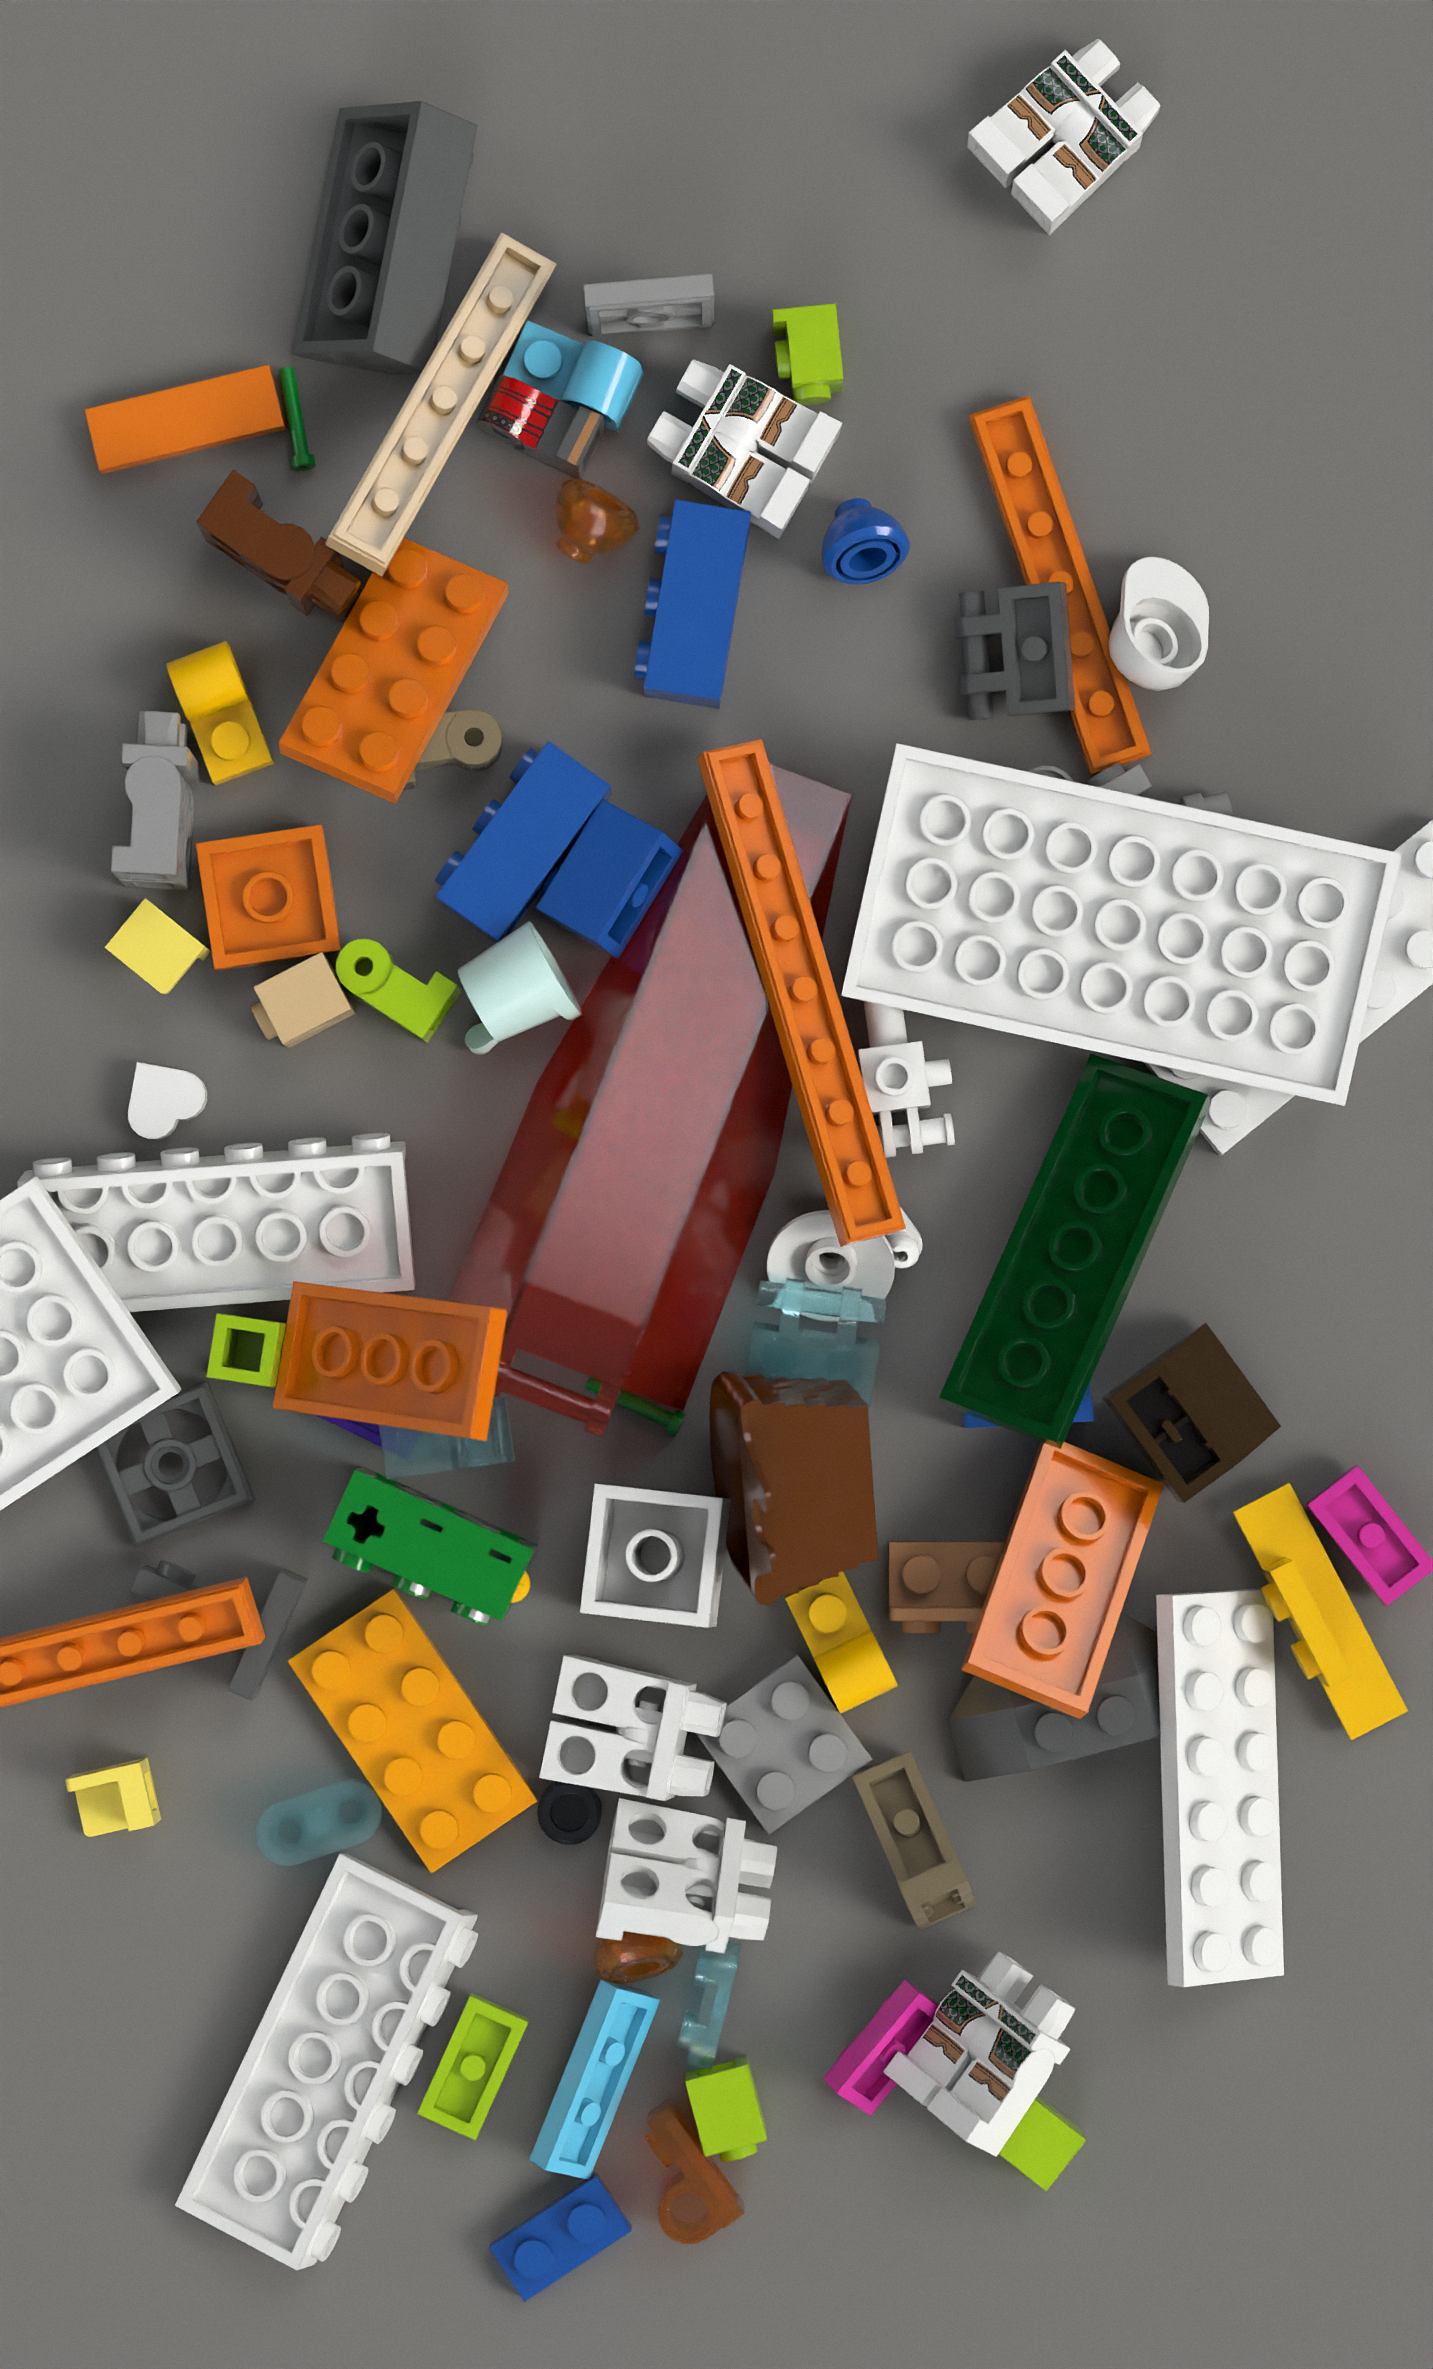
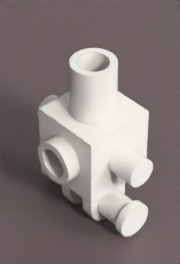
M864 1002L870 1048L858 1049L857 1061L872 1114L878 1115L880 1126H876L885 1158L896 1157L895 1148L910 1146L911 1154L923 1153V1146L940 1143H947V1146L955 1145L951 1113L943 1114L942 1118L919 1120L918 1109H925L931 1105L928 1087L952 1084L949 1059L925 1062L922 1041L910 1043L907 1041L903 1009ZM905 1111L907 1124L893 1126L891 1113Z

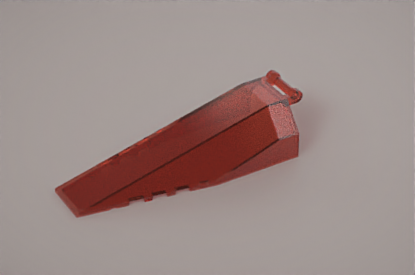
M769 764L822 941L851 794ZM708 795L704 798L677 844L683 850L682 855L619 959L613 956L609 959L581 1007L582 1015L573 1020L540 1076L449 1299V1302L507 1310L494 1396L499 1397L501 1392L580 1421L586 1424L585 1431L600 1437L604 1436L621 1389L684 1411L775 1174L793 1086ZM517 1350H523L603 1381L597 1398H590L512 1368Z

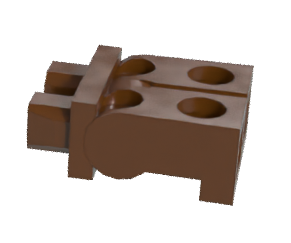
M233 469L196 521L206 542L278 592L287 595L291 605L306 616L310 614L316 605L343 624L363 590L359 587L361 585L360 580L342 568L343 562L340 553L326 546L327 540L321 536L314 546L311 536L302 527L295 524H280L261 511L260 508L263 503L258 495L255 484Z

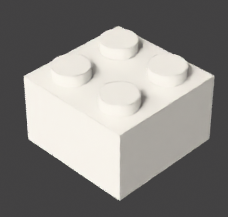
M595 1484L580 1613L705 1628L716 1627L731 1499Z

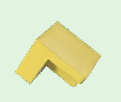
M146 898L105 946L109 952L161 994H168L197 958L204 961L211 952Z
M148 1757L73 1774L65 1779L67 1791H75L83 1831L88 1837L127 1828L128 1831L154 1826L162 1820Z

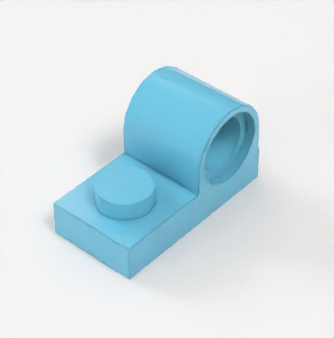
M527 320L503 376L522 381L542 393L578 409L580 406L599 413L604 416L605 427L619 433L644 374L641 364L635 358L619 349L594 340H587L584 345Z

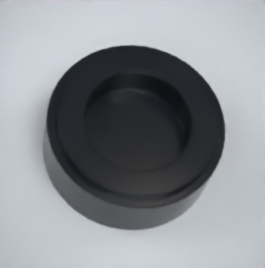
M557 1781L545 1790L539 1801L538 1821L543 1832L553 1841L564 1845L582 1843L595 1833L600 1824L602 1816L600 1798L592 1787Z

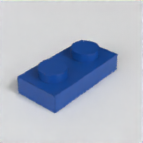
M595 2173L589 2180L586 2179L491 2242L489 2249L525 2302L631 2232L632 2225L599 2174Z

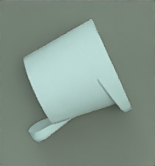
M530 921L458 969L461 983L482 1023L470 1028L465 1036V1044L472 1053L483 1055L489 1052L498 1042L559 1016L567 1020H574L582 1015L578 1001L559 964L540 933Z

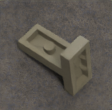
M909 1751L852 1776L919 1931L977 1906L978 1904L912 1752Z

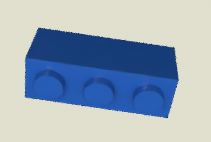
M675 499L672 517L660 516L655 553L666 555L662 580L650 578L644 616L655 617L652 641H639L634 670V678L645 680V697L720 709L750 529L751 512Z
M550 741L545 744L540 753L531 747L524 754L509 779L516 783L514 789L503 804L493 799L487 805L472 828L479 835L477 840L465 856L455 851L435 878V882L442 886L436 895L438 901L495 943L513 931L542 891L548 876L560 866L571 851L579 830L590 815L594 813L601 799L607 801L612 794L610 784Z

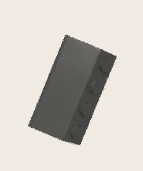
M423 101L339 108L293 345V355L386 374L422 373L437 347L439 323L445 293L449 286L450 266L457 231L461 224V209L468 173L473 162V147L478 125Z

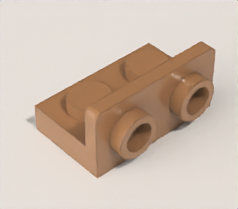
M888 1541L889 1620L902 1621L903 1633H941V1621H966V1633H974L1005 1541Z

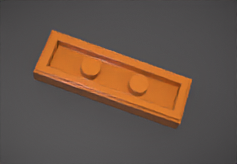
M269 364L84 409L98 468L102 475L286 430Z

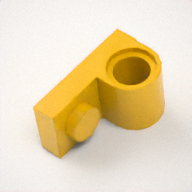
M227 641L166 663L176 695L185 716L191 724L211 780L215 786L275 764L232 649Z
M843 1571L838 1572L839 1577L819 1580V1585L804 1587L799 1590V1593L790 1594L785 1597L840 1714L898 1687Z

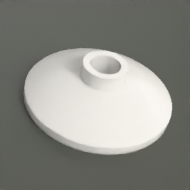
M821 1210L803 1214L793 1219L776 1234L768 1251L767 1274L774 1292L789 1308L811 1319L838 1322L865 1315L885 1299L894 1280L895 1260L892 1248L885 1236L840 1247L830 1210ZM834 1252L842 1256L829 1258L823 1255V1253Z

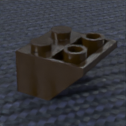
M1207 1323L1199 1326L1102 1397L1176 1501L1182 1503L1188 1501L1235 1467L1281 1427Z

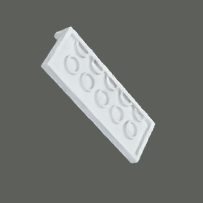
M390 1134L356 1135L352 1137V1145L327 1147L325 1138L296 1139L288 1142V1150L263 1152L261 1143H239L224 1147L225 1155L199 1157L198 1148H175L160 1152L161 1160L136 1162L134 1153H111L98 1156L97 1165L72 1167L71 1158H47L34 1161L33 1170L25 1171L17 1181L19 1188L32 1178L38 1177L129 1312L290 1300L293 1281L380 1293L415 1290L416 1283L405 1171V1142H390Z
M347 1853L339 1854L175 2206L295 2270L313 2266L317 2260L325 2261L332 2252L340 2235L341 2227L335 2224V2221L344 2202L351 2203L359 2194L366 2180L368 2168L362 2164L372 2142L379 2144L392 2125L396 2109L391 2107L390 2104L399 2084L407 2085L420 2065L423 2056V2050L417 2048L427 2025L433 2027L437 2024L448 2005L451 1993L444 1988L455 1966L461 1968L467 1962L475 1947L478 1933L473 1931L472 1928L478 1915L467 1909L458 1910Z

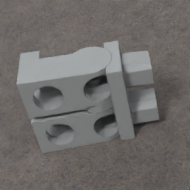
M139 711L138 744H123L122 764L128 770L124 782L125 790L130 801L133 803L130 846H112L111 872L126 888L190 891L194 798L193 792L187 783L199 784L200 764L187 747L188 727L186 724L180 723V715L178 713Z

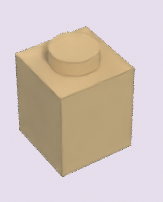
M323 952L254 986L261 1002L251 1006V1009L268 1041L279 1036L282 1044L287 1048L356 1014L328 958Z

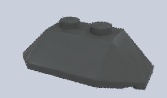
M1121 1612L1088 1713L1081 1719L974 1675L947 1719L964 1782L1033 1771L1160 1736L1157 1632Z

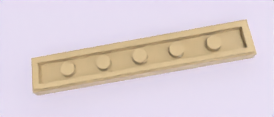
M501 232L331 531L325 544L326 546L383 576L557 265L555 262Z

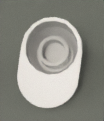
M1159 557L1139 559L1125 572L1121 587L1120 613L1114 621L1108 646L1110 657L1114 664L1129 681L1142 688L1154 691L1175 688L1188 679L1204 662L1208 649L1209 606L1204 591L1194 577L1178 564Z

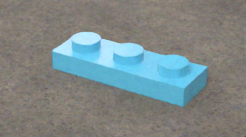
M600 1980L529 2161L546 2171L590 2179L660 1999L644 1990Z

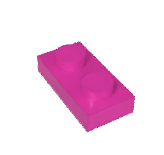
M1358 1465L1352 1466L1305 1503V1506L1383 1605H1390L1433 1571V1560Z
M904 1980L895 1992L882 2003L879 2011L851 2045L842 2051L837 2062L822 2079L838 2095L871 2116L897 2085L883 2071L898 2051L908 2055L933 2022L939 2003L907 1980Z

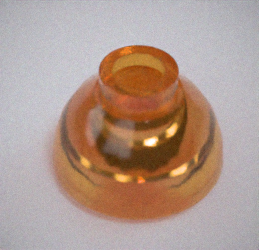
M570 479L562 483L555 505L556 522L561 533V537L556 545L570 558L580 563L589 564L594 555L610 553L623 547L640 529L636 513L624 501L608 490L583 479Z
M624 1931L621 1941L599 1938L595 1949L596 1975L605 1981L617 1984L639 1982L670 1971L679 1963L684 1953L681 1944L667 1937Z

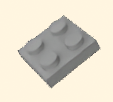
M798 1654L726 1705L720 1736L713 1737L696 1733L768 1835L873 1760Z

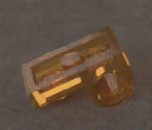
M669 2098L648 2113L647 2123L652 2131L645 2135L648 2144L665 2167L668 2168L676 2162L681 2169L662 2188L658 2205L659 2223L663 2232L673 2241L681 2244H697L709 2238L722 2227L724 2229L743 2215L744 2201L711 2155L704 2156L700 2140ZM687 2193L698 2195L705 2201L707 2206L705 2215L700 2220L690 2223L678 2220L670 2208L672 2202L678 2196Z

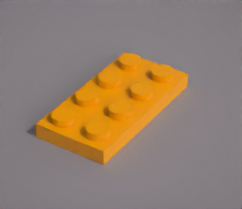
M396 1588L288 1660L300 1681L431 1874L538 1801L537 1796Z

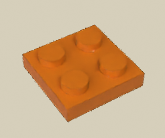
M322 824L196 843L213 964L216 971L308 958L321 952L324 955L340 953L342 945L325 831Z

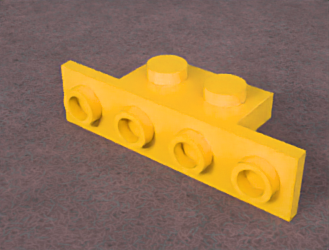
M1286 1483L1232 1511L1269 1583L1263 1586L1261 1591L1271 1612L1278 1622L1286 1618L1288 1619L1298 1639V1642L1290 1645L1300 1668L1308 1680L1315 1676L1318 1677L1349 1739L1352 1741L1408 1712L1291 1484Z

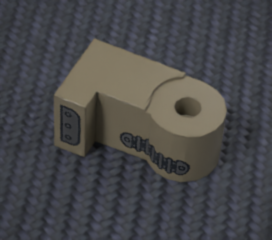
M469 709L444 713L403 790L417 789L415 771L458 765L468 771H481L492 766L498 760L502 751V732L498 722L492 715L482 710Z

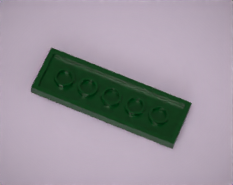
M1090 1054L940 1393L939 1399L943 1405L1061 1449L1209 1110L1211 1101L1208 1094Z

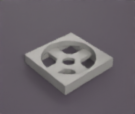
M712 273L583 284L588 331L592 337L712 327V324H715Z

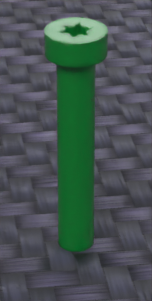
M284 367L279 369L293 450V457L289 459L291 470H310L316 467L314 455L309 454L295 369L294 367Z
M593 1374L590 1375L585 1389L666 1427V1433L673 1437H676L686 1414L678 1410L673 1414Z

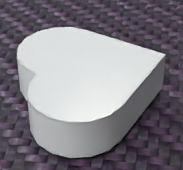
M137 1062L128 1108V1121L131 1128L139 1136L150 1140L163 1139L175 1130L179 1120H190L197 1117L204 1110L207 1103V1089L199 1077L184 1070Z

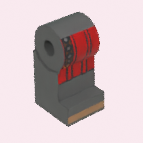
M508 376L498 377L476 421L483 430L514 446L515 450L580 481L606 431L603 415L583 406H580L578 409Z

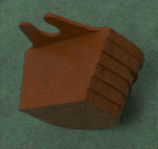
M723 1371L717 1375L711 1383L709 1408L710 1445L715 1493L718 1498L731 1499L726 1547L732 1565L755 1599L762 1605L772 1604L779 1596L799 1593V1588L819 1585V1580L839 1577L838 1572L858 1569V1564L877 1561L878 1546L868 1405L861 1399L853 1386L848 1384L846 1379L828 1381L824 1377L808 1380L804 1377L787 1379L784 1376L765 1378L761 1372L740 1375L733 1371Z

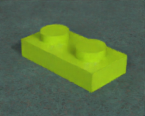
M471 1993L417 2114L476 2141L530 2019Z

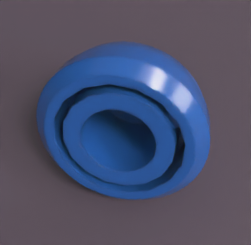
M850 499L836 508L835 519L829 525L824 536L822 545L823 567L831 578L848 584L874 582L888 576L903 563L909 553L910 543L903 527L893 516L879 508L872 507L871 503L866 499Z

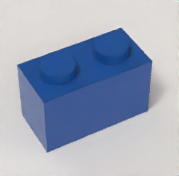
M601 799L594 813L590 815L575 838V844L561 867L552 871L546 879L542 889V899L536 909L559 927L619 959L682 855L683 850L662 831Z

